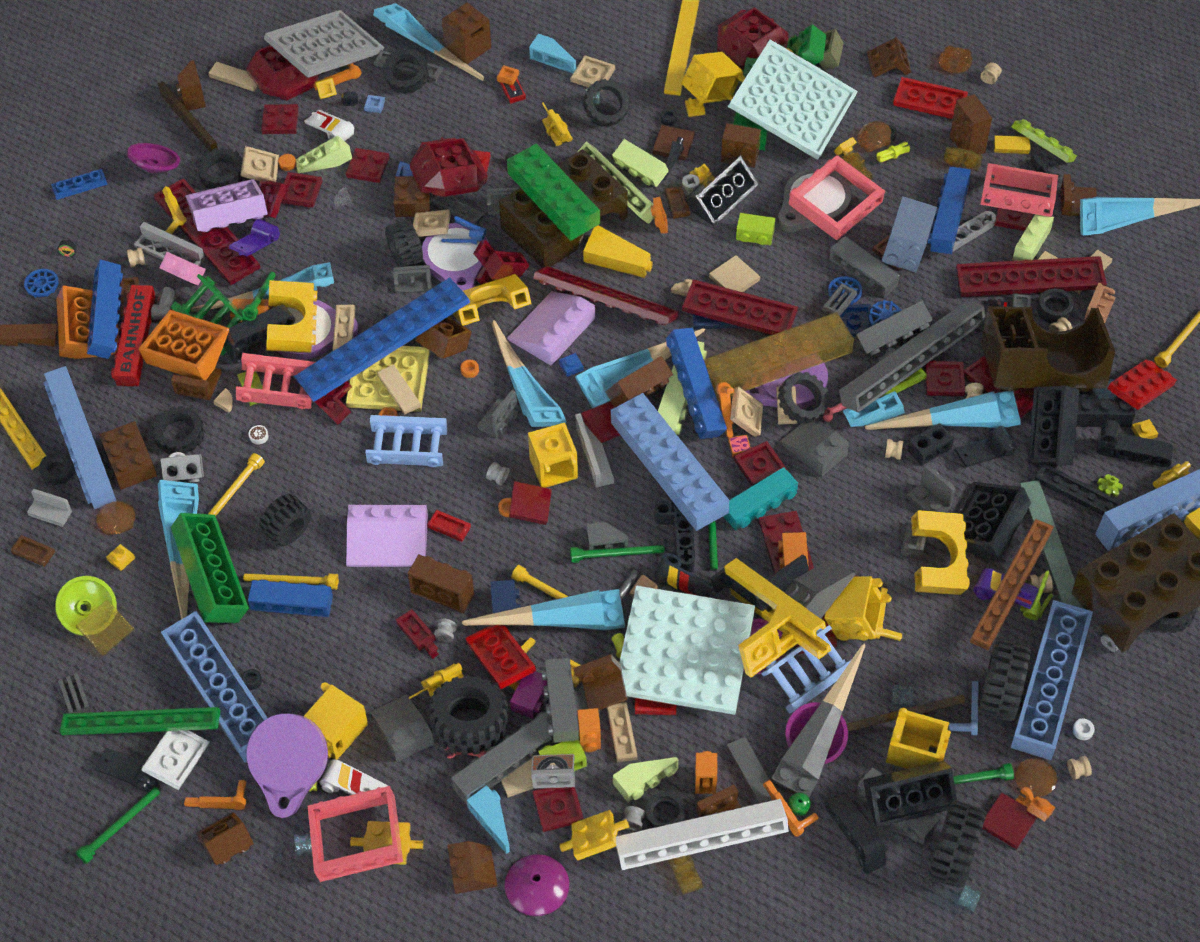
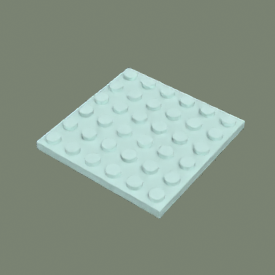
M769 40L728 107L818 160L858 91L774 41Z
M636 586L619 662L627 696L735 715L744 670L738 645L750 637L755 605Z

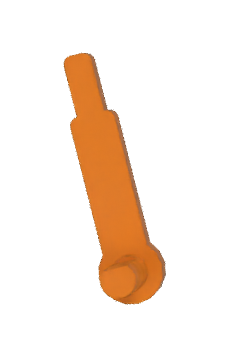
M350 63L347 64L349 69L329 77H332L334 85L360 77V68Z
M720 382L716 387V392L719 395L720 409L727 427L725 431L726 437L730 438L733 437V421L730 420L732 408L730 394L734 393V389L728 383Z
M239 780L234 797H186L184 805L186 807L243 810L246 805V800L243 798L246 781Z
M768 780L763 783L772 801L781 799L787 816L788 826L795 836L803 834L805 827L818 820V815L813 813L804 820L798 821L772 782Z

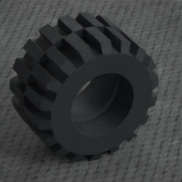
M408 219L386 226L385 236L394 261L399 267H408L423 261V250L418 234Z
M285 494L282 497H278L265 509L259 520V529L276 546L284 547L296 541L306 531L311 522L312 512L295 495Z

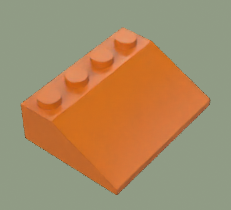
M63 285L57 296L59 356L74 359L98 357L87 354L93 290ZM118 328V334H117V337H116V339H115V342H118L119 328Z
M169 310L140 346L139 351L146 364L189 378L206 381L215 369L229 329Z

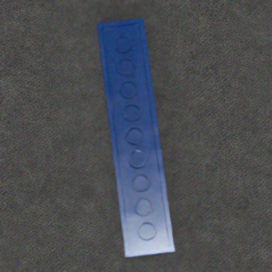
M449 277L294 377L310 399L315 402L469 304V298Z

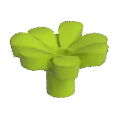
M1109 474L1105 475L1104 479L1100 478L1097 481L1099 485L1097 490L1104 492L1108 496L1112 493L1113 497H1117L1119 491L1123 488V485L1119 483V479Z

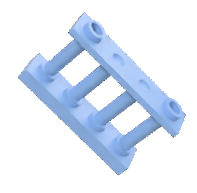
M371 415V430L376 432L373 450H366L365 452L367 463L374 465L443 466L442 453H438L440 435H447L446 418ZM384 432L394 433L392 451L381 450ZM403 433H413L411 452L400 451ZM421 434H432L430 452H419Z
M830 625L824 629H818L816 634L830 644L831 651L828 654L836 664V670L833 672L827 671L819 659L799 645L776 662L775 660L766 666V670L761 673L764 677L772 672L790 698V703L785 706L789 714L835 683L851 661L846 662L845 659L842 660L825 636V633L832 629ZM802 650L820 674L819 678L821 681L817 684L811 682L794 657ZM786 661L805 686L804 690L806 692L802 695L796 694L778 668Z

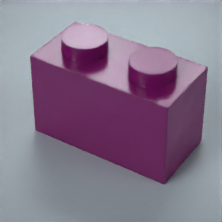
M536 671L522 678L510 700L511 711L534 719L536 713L539 714L541 712L544 699L543 686H547L546 680H542V673Z

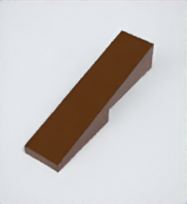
M58 324L0 325V345L18 346V343L55 347Z

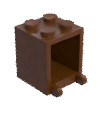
M468 2L442 18L444 37L441 40L444 43V47L464 63H470L491 49L490 20Z

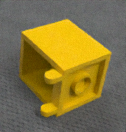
M723 52L694 55L681 84L702 104L725 100L731 101L738 82L743 83L745 77L742 75L743 71Z
M565 423L528 433L530 461L540 487L546 488L578 479L577 451Z
M871 576L853 577L827 610L825 620L832 628L837 639L843 641L849 639L863 641L876 639L882 605L891 601L889 594H881L878 589L883 584L881 579L872 578Z
M322 683L321 690L325 693L304 717L314 722L322 731L327 743L328 758L332 757L338 760L365 729L368 722L362 704L335 686Z
M900 708L889 745L886 763L909 769L943 761L951 731L947 730L949 722ZM929 747L937 748L936 754L928 752Z

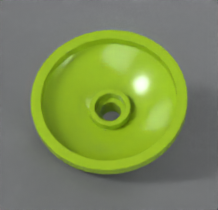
M80 576L68 581L60 589L55 602L56 615L60 623L68 631L81 636H91L105 630L113 621L117 609L116 598L112 589L101 579L92 576ZM81 605H86L87 611H82Z

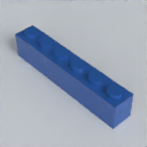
M950 167L948 173L944 175L943 184L945 185L941 186L940 195L942 197L938 198L937 207L939 209H936L934 216L936 221H933L931 226L933 233H929L928 244H931L930 251L946 254H952L970 183L971 169Z
M99 260L94 270L87 354L109 359L111 353H115L117 348L115 339L118 334V328H116L120 316L117 314V311L121 304V300H118V297H120L122 287L119 284L122 281L123 273H120L121 265L104 260Z
M693 328L675 329L666 337V344L670 350L672 362L675 365L678 380L683 389V395L687 400L689 413L695 424V431L698 433L699 439L719 437L727 430L694 330Z

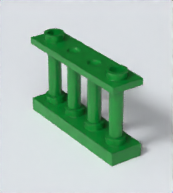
M200 274L197 275V278L203 284L186 304L183 303L181 305L175 301L171 306L176 312L202 319L220 299L225 305L210 321L211 323L218 324L229 310L236 316L226 326L228 329L237 325L240 321H246L242 316L243 310L235 307L214 286L215 281L209 276L203 277ZM209 288L214 294L197 314L192 315L190 313L192 311L191 308ZM224 346L220 353L221 355H224L226 353Z

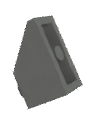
M607 522L586 524L589 550L628 547V536Z

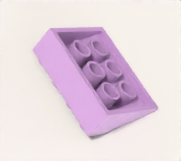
M254 179L185 195L195 226L198 231L202 232L210 231L214 227H227L230 223L234 222L243 223L251 218L260 219L263 215L268 214L263 193Z
M551 291L508 336L507 340L547 364L552 365L595 319V305L579 296Z
M349 505L346 566L411 567L418 554L426 556L427 505Z

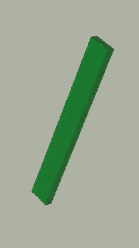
M219 707L69 713L63 714L60 733L61 735L218 729L221 710Z

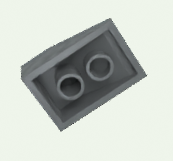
M813 422L801 423L780 441L782 446L821 477L847 456L849 442L837 432Z
M829 559L794 579L784 593L821 619L856 574Z
M404 695L370 712L396 762L434 745L432 732L423 716L408 698V695Z

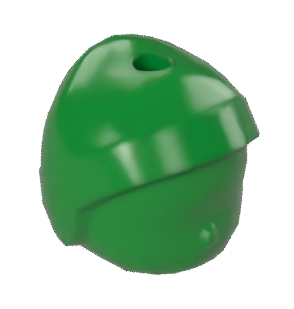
M797 792L788 799V806L794 815L804 816L808 813L811 801L805 793Z

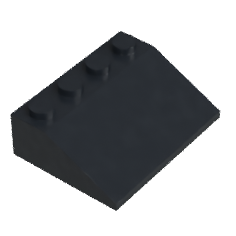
M1109 379L1108 386L1115 379ZM1093 388L1089 392L1079 391L1076 427H1101L1102 423L1106 420L1118 422L1119 427H1132L1135 418V408L1107 388Z
M980 482L972 483L956 511L957 514H963V521L966 524L964 539L967 541L966 552L982 559L1001 560L1031 504L1024 487Z

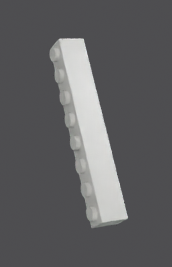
M781 799L617 836L616 848L621 869L625 870L789 832L787 816Z

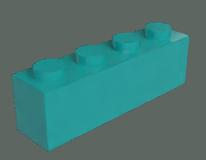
M783 467L729 500V513L723 517L735 531L739 528H745L752 520L759 519L770 509L779 507L781 502L786 499H792L797 494L798 482Z

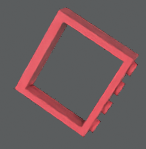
M835 156L832 160L829 159L821 169H817L810 178H806L799 187L792 189L789 194V205L837 241L883 202L885 190L839 156ZM834 171L868 195L864 201L839 222L833 220L803 197Z
M988 163L980 205L1052 217L1058 175ZM990 183H994L1022 189L1050 193V197H1043L1038 195L1003 190L998 188H992L989 186Z
M390 786L378 787L374 790L361 791L353 795L341 796L333 800L308 805L314 872L320 882L403 862L395 796ZM388 804L393 845L324 862L320 820Z

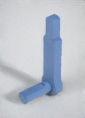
M972 681L971 723H949V731L971 732V735H978V681Z

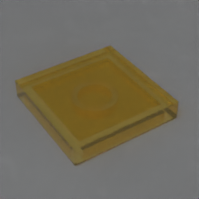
M108 600L76 626L102 656L106 655L134 631V628Z

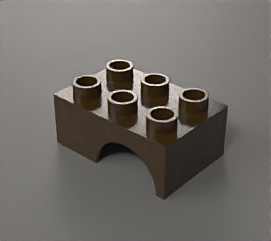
M583 149L557 164L599 208L600 217L608 213H618L621 221L628 218V190ZM521 187L499 200L501 229L541 268L546 266L552 267L578 250L583 234L570 241Z
M1032 307L987 308L981 345L994 387H999L1004 391H1016L1019 388L1068 386L1078 389L1080 392H1089L1093 388H1107L1116 351L1099 308H1091L1087 318L1081 324L1062 332H1052L1038 326L1033 319Z
M1173 513L1080 568L1071 594L1084 609L1093 612L1092 618L1112 639L1118 649L1124 653L1130 648L1134 640L1158 619L1172 612H1177V616L1180 618L1200 606V541Z

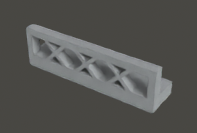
M143 222L140 226L142 235L134 243L135 248L142 247L144 252L161 260L164 259L166 252L171 254L178 253L181 255V258L187 261L193 260L195 261L194 264L198 266L205 260L202 248L148 223ZM145 239L152 242V245L147 246L141 244ZM164 247L167 251L159 253L155 248Z
M581 413L575 414L576 430L595 487L613 484L614 477L602 443L584 424Z

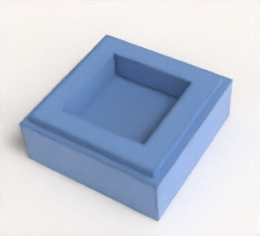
M368 95L364 111L381 113L385 97Z

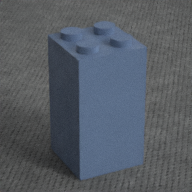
M902 197L882 262L916 273L926 247L937 207Z

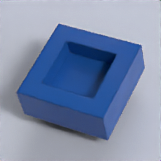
M400 161L396 176H414L410 169V164Z
M576 353L559 359V364L567 377L584 370V366Z

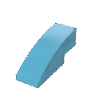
M896 391L878 398L860 412L848 408L843 410L851 427L877 423L905 413L903 404Z

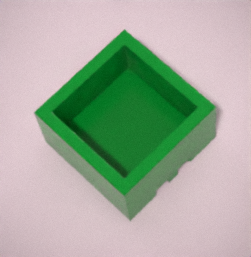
M811 24L804 29V32L800 31L799 36L794 35L789 38L787 48L812 65H816L823 61L826 34Z

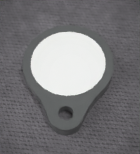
M807 169L798 172L787 182L784 190L783 205L778 215V225L783 231L796 232L801 229L817 226L789 205V194L792 189L799 187L817 169ZM832 172L803 197L837 222L849 210L851 190L848 183L840 175ZM787 217H793L794 220H788Z

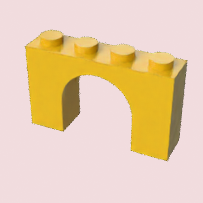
M514 274L463 290L470 303L453 313V315L464 326L479 321L477 308L487 303L504 301L508 302L514 309L529 305L531 300L528 287Z
M270 280L268 306L277 307L284 305L299 311L304 318L294 325L268 324L266 350L311 353L312 345L316 344V334H312V331H316V320H313V316H316L317 305H313V301L317 302V291H314V283Z
M918 510L911 517L912 536L934 537L941 540L950 552V564L946 568L920 567L914 573L915 592L961 595L969 587V578L967 577L968 559L965 554L967 541L964 539L966 524L963 521V514Z

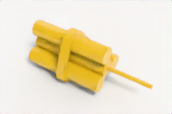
M542 103L548 114L547 118L542 120L547 130V135L551 136L556 146L561 145L565 141H572L573 138L567 129V124L562 121L559 114H555L552 109L548 111L544 103Z
M1185 461L1181 465L1176 464L1171 469L1165 470L1153 482V486L1159 488L1190 474L1188 472V469L1191 467L1190 463Z
M457 663L443 670H437L434 672V675L421 681L425 689L408 698L411 699L425 690L429 692L431 697L434 695L433 692L438 687L441 688V684L444 682H450L455 677H458V679L463 678L462 666L460 663Z

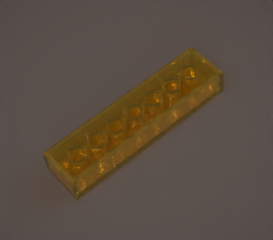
M836 312L706 358L704 362L717 401H719L716 387L720 382L728 383L733 389L740 387L747 391L852 353L854 339Z

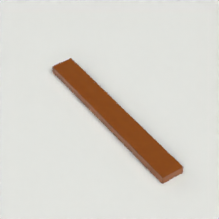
M1037 519L1034 520L970 638V643L989 651L1021 588L1049 539L1054 526Z

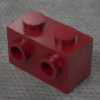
M494 251L484 264V267L491 279H501L514 274L520 278L529 267V264L521 252Z

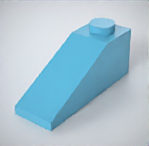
M541 34L536 36L529 47L530 59L570 73L575 72L576 60L554 39Z
M486 785L467 799V807L507 854L510 850L500 805L501 798L495 790L491 791Z

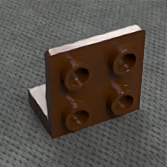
M897 37L867 52L873 77H877L895 67L899 71L902 70L905 75L911 73L906 48Z
M1071 174L1063 175L1060 187L1061 215L1080 216V199L1097 197L1096 188L1074 187V182H1071Z
M215 368L206 381L183 375H173L171 383L174 393L210 401L222 370Z
M611 654L574 668L575 676L583 683L588 709L598 708V710L628 699L621 664Z
M735 785L697 802L696 814L698 817L742 808L737 801L738 790Z

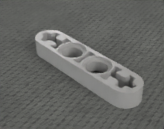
M985 211L959 226L957 235L963 234L965 238L960 239L956 236L953 251L994 227L996 215L993 212ZM976 226L979 229L974 231L971 230L969 227Z

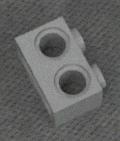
M201 454L161 459L163 480L180 482V480L188 479L189 483L200 481L199 478L204 477ZM190 463L197 466L195 474H191L187 470ZM171 465L176 466L178 469L176 476H172L168 472V468Z

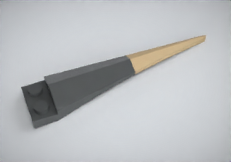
M865 644L857 651L783 756L770 781L794 794L802 792L810 797L821 775Z

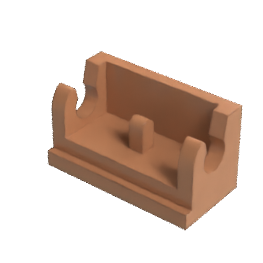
M1098 283L1088 306L1085 319L1091 308H1099L1105 323L1116 298L1107 293L1114 295L1115 290Z

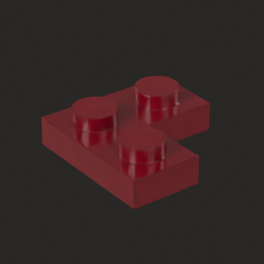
M260 180L259 188L263 193L268 213L263 215L264 217L276 219L287 185Z
M481 240L473 253L483 265L476 278L480 285L498 280L491 279L484 267V264L495 251L486 240Z
M348 381L315 401L337 425L351 413L340 401L352 388Z

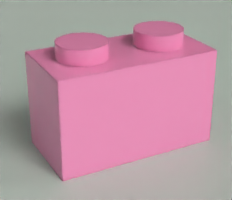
M166 252L160 265V269L196 285H199L201 281L197 278V275L203 276L206 270L169 252Z

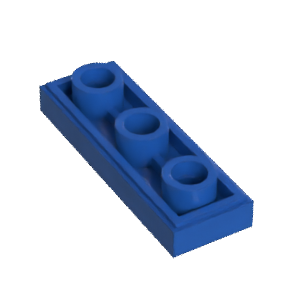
M99 169L58 181L51 185L56 200L107 185L103 170Z

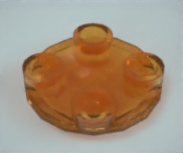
M950 45L946 46L945 51L939 56V64L941 68L950 73L965 72L972 65L971 51Z
M881 121L869 122L859 130L857 136L858 143L867 152H872L875 149L889 145L891 142V129L886 123Z
M116 501L106 504L97 514V524L105 535L120 534L131 530L134 526L135 512L125 502Z
M1037 758L1027 759L1021 762L1015 772V779L1019 788H1029L1035 797L1045 796L1054 791L1056 787V772L1044 760Z

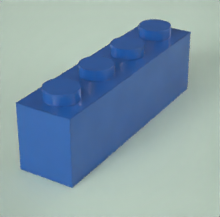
M261 579L259 581L252 580L248 603L250 610L329 617L333 594L331 587L326 585L292 584L285 581L270 582Z

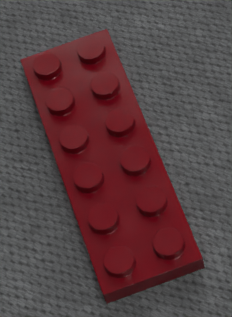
M693 279L683 303L682 311L788 339L798 312V306Z

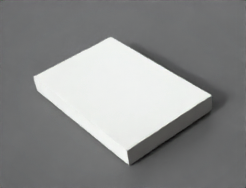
M189 730L167 731L143 765L142 771L179 790L208 747L209 741Z

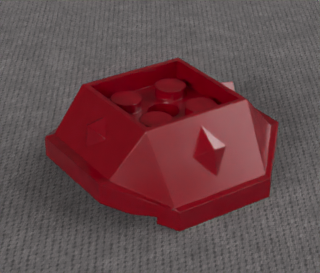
M757 8L742 9L718 25L717 52H723L741 70H744L746 57L758 59L769 40L787 48L789 33L776 24L773 18L767 17Z
M270 44L256 51L246 67L247 74L264 94L280 97V99L286 101L314 88L313 84L318 81L319 74L311 77L305 76Z
M441 137L440 140L422 142L410 162V169L421 192L424 193L430 192L446 197L478 192L488 179L477 153L469 147L464 138L444 139Z

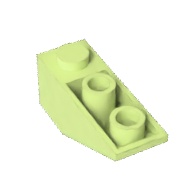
M337 135L297 158L298 173L340 166L352 159L350 146Z
M674 757L629 764L613 775V785L627 802L633 799L637 800L644 794V791L649 788H655L663 778L674 775L678 769V759Z

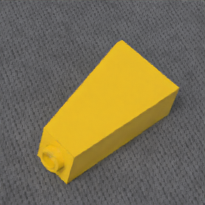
M599 225L593 228L583 250V258L586 263L645 278L647 272L651 271L653 262L650 261V253Z

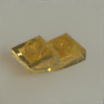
M947 147L943 161L957 168L963 164L968 168L978 171L981 167L983 156L966 149Z
M852 152L841 157L845 162L872 180V173L866 168L864 159L858 152Z
M690 855L668 859L683 895L703 888L702 881Z

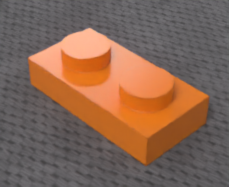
M653 198L651 213L652 216H655V225L659 227L661 234L668 233L667 217L661 198Z

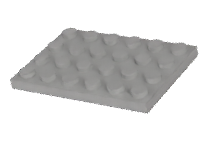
M341 10L265 33L264 40L307 77L377 55L384 49L379 42Z

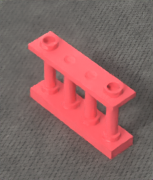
M243 353L242 370H246L243 387L236 386V400L311 409L312 400L302 387H300L299 394L288 393L291 376H295L315 362ZM254 371L265 373L262 389L251 388ZM272 374L283 375L281 392L270 391Z

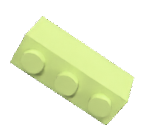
M625 139L612 154L616 166L621 169L626 168L632 176H639L649 186L652 184L657 187L668 173L665 163Z
M1035 214L1017 243L1012 260L1034 259L1051 231L1054 217Z

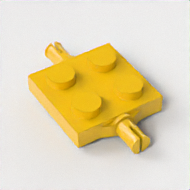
M607 810L571 824V840L560 843V849L564 852L573 848L574 856L578 861L616 847L617 833L620 830L629 828L628 821L624 819L614 823L612 812Z
M368 821L364 838L351 837L350 846H363L364 852L393 845L390 822ZM398 822L403 862L396 864L406 865L410 849L423 850V840H411L410 823Z

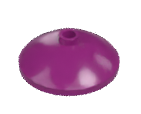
M138 143L131 145L127 151L128 158L135 165L150 173L171 171L178 167L180 163V157L176 152L157 144Z
M820 702L802 705L792 713L785 730L786 742L789 748L821 704ZM842 715L824 764L838 758L846 747L848 728Z
M540 854L523 857L512 865L506 875V896L510 904L523 914L530 916L550 914L557 910L567 898L569 892L567 872L552 857ZM539 877L540 880L536 882L533 881V878Z

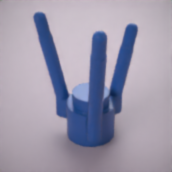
M455 216V223L470 229L469 237L472 239L448 238L441 239V242L472 243L477 245L478 241L484 240L486 228L474 225Z

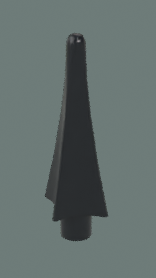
M678 137L676 142L672 140L666 165L668 173L662 179L663 181L667 179L673 165L685 149L682 137Z

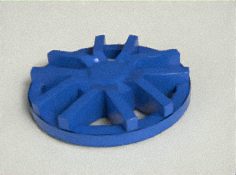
M38 269L31 272L24 282L26 291L34 297H48L49 294L55 292L59 284L56 273L49 269Z
M838 277L829 284L828 293L830 297L839 287L835 284L836 282L839 285L842 283L856 290L859 295H856L850 305L857 302L862 296L861 284L852 277ZM843 290L840 293V295L836 298L835 302L838 301L840 296H842L846 290Z
M883 300L877 302L869 311V322L873 326L877 322H881L893 316V314L901 312L902 309L893 301ZM885 304L889 305V310L885 308ZM872 316L877 318L874 322Z

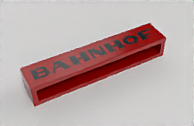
M131 285L130 292H127L126 296L127 307H124V322H121V337H118L117 342L119 349L115 353L114 360L116 364L115 368H112L111 376L117 386L139 387L144 363L139 348L149 336L152 321L151 309L153 304H155L156 294L153 286Z

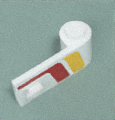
M321 110L313 112L304 121L307 125L326 132L329 140L338 135L346 141L354 134V126L350 122Z
M335 759L330 761L320 780L324 791L333 793L338 792L340 789L350 795L388 786Z

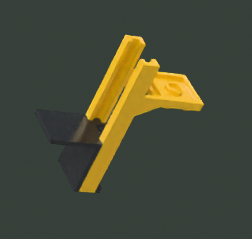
M803 554L771 577L765 575L740 556L711 577V582L715 585L713 589L716 593L728 586L735 598L744 604L755 605L754 612L769 622L738 645L745 673L750 678L797 644L817 659L831 651L830 644L816 634L818 629L826 628L825 621L784 593L794 579L809 571L807 558ZM777 629L783 633L781 639H779Z

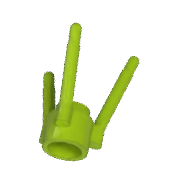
M1048 570L1045 572L1031 609L1021 606L1020 610L1023 611V616L1028 619L1038 620V618H1041L1043 611L1053 597V594H1049L1041 606L1039 601L1050 573Z

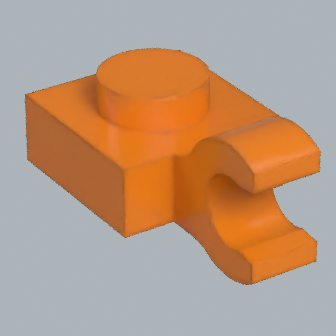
M1023 787L1020 792L1026 798L1019 795L1016 801L1028 807V812L1046 821L1053 813L1055 807L1044 798L1038 796L1034 798L1029 788Z

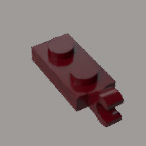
M413 609L396 619V624L419 651L425 648L432 659L439 655L437 652L438 648L433 643L436 640L435 635Z

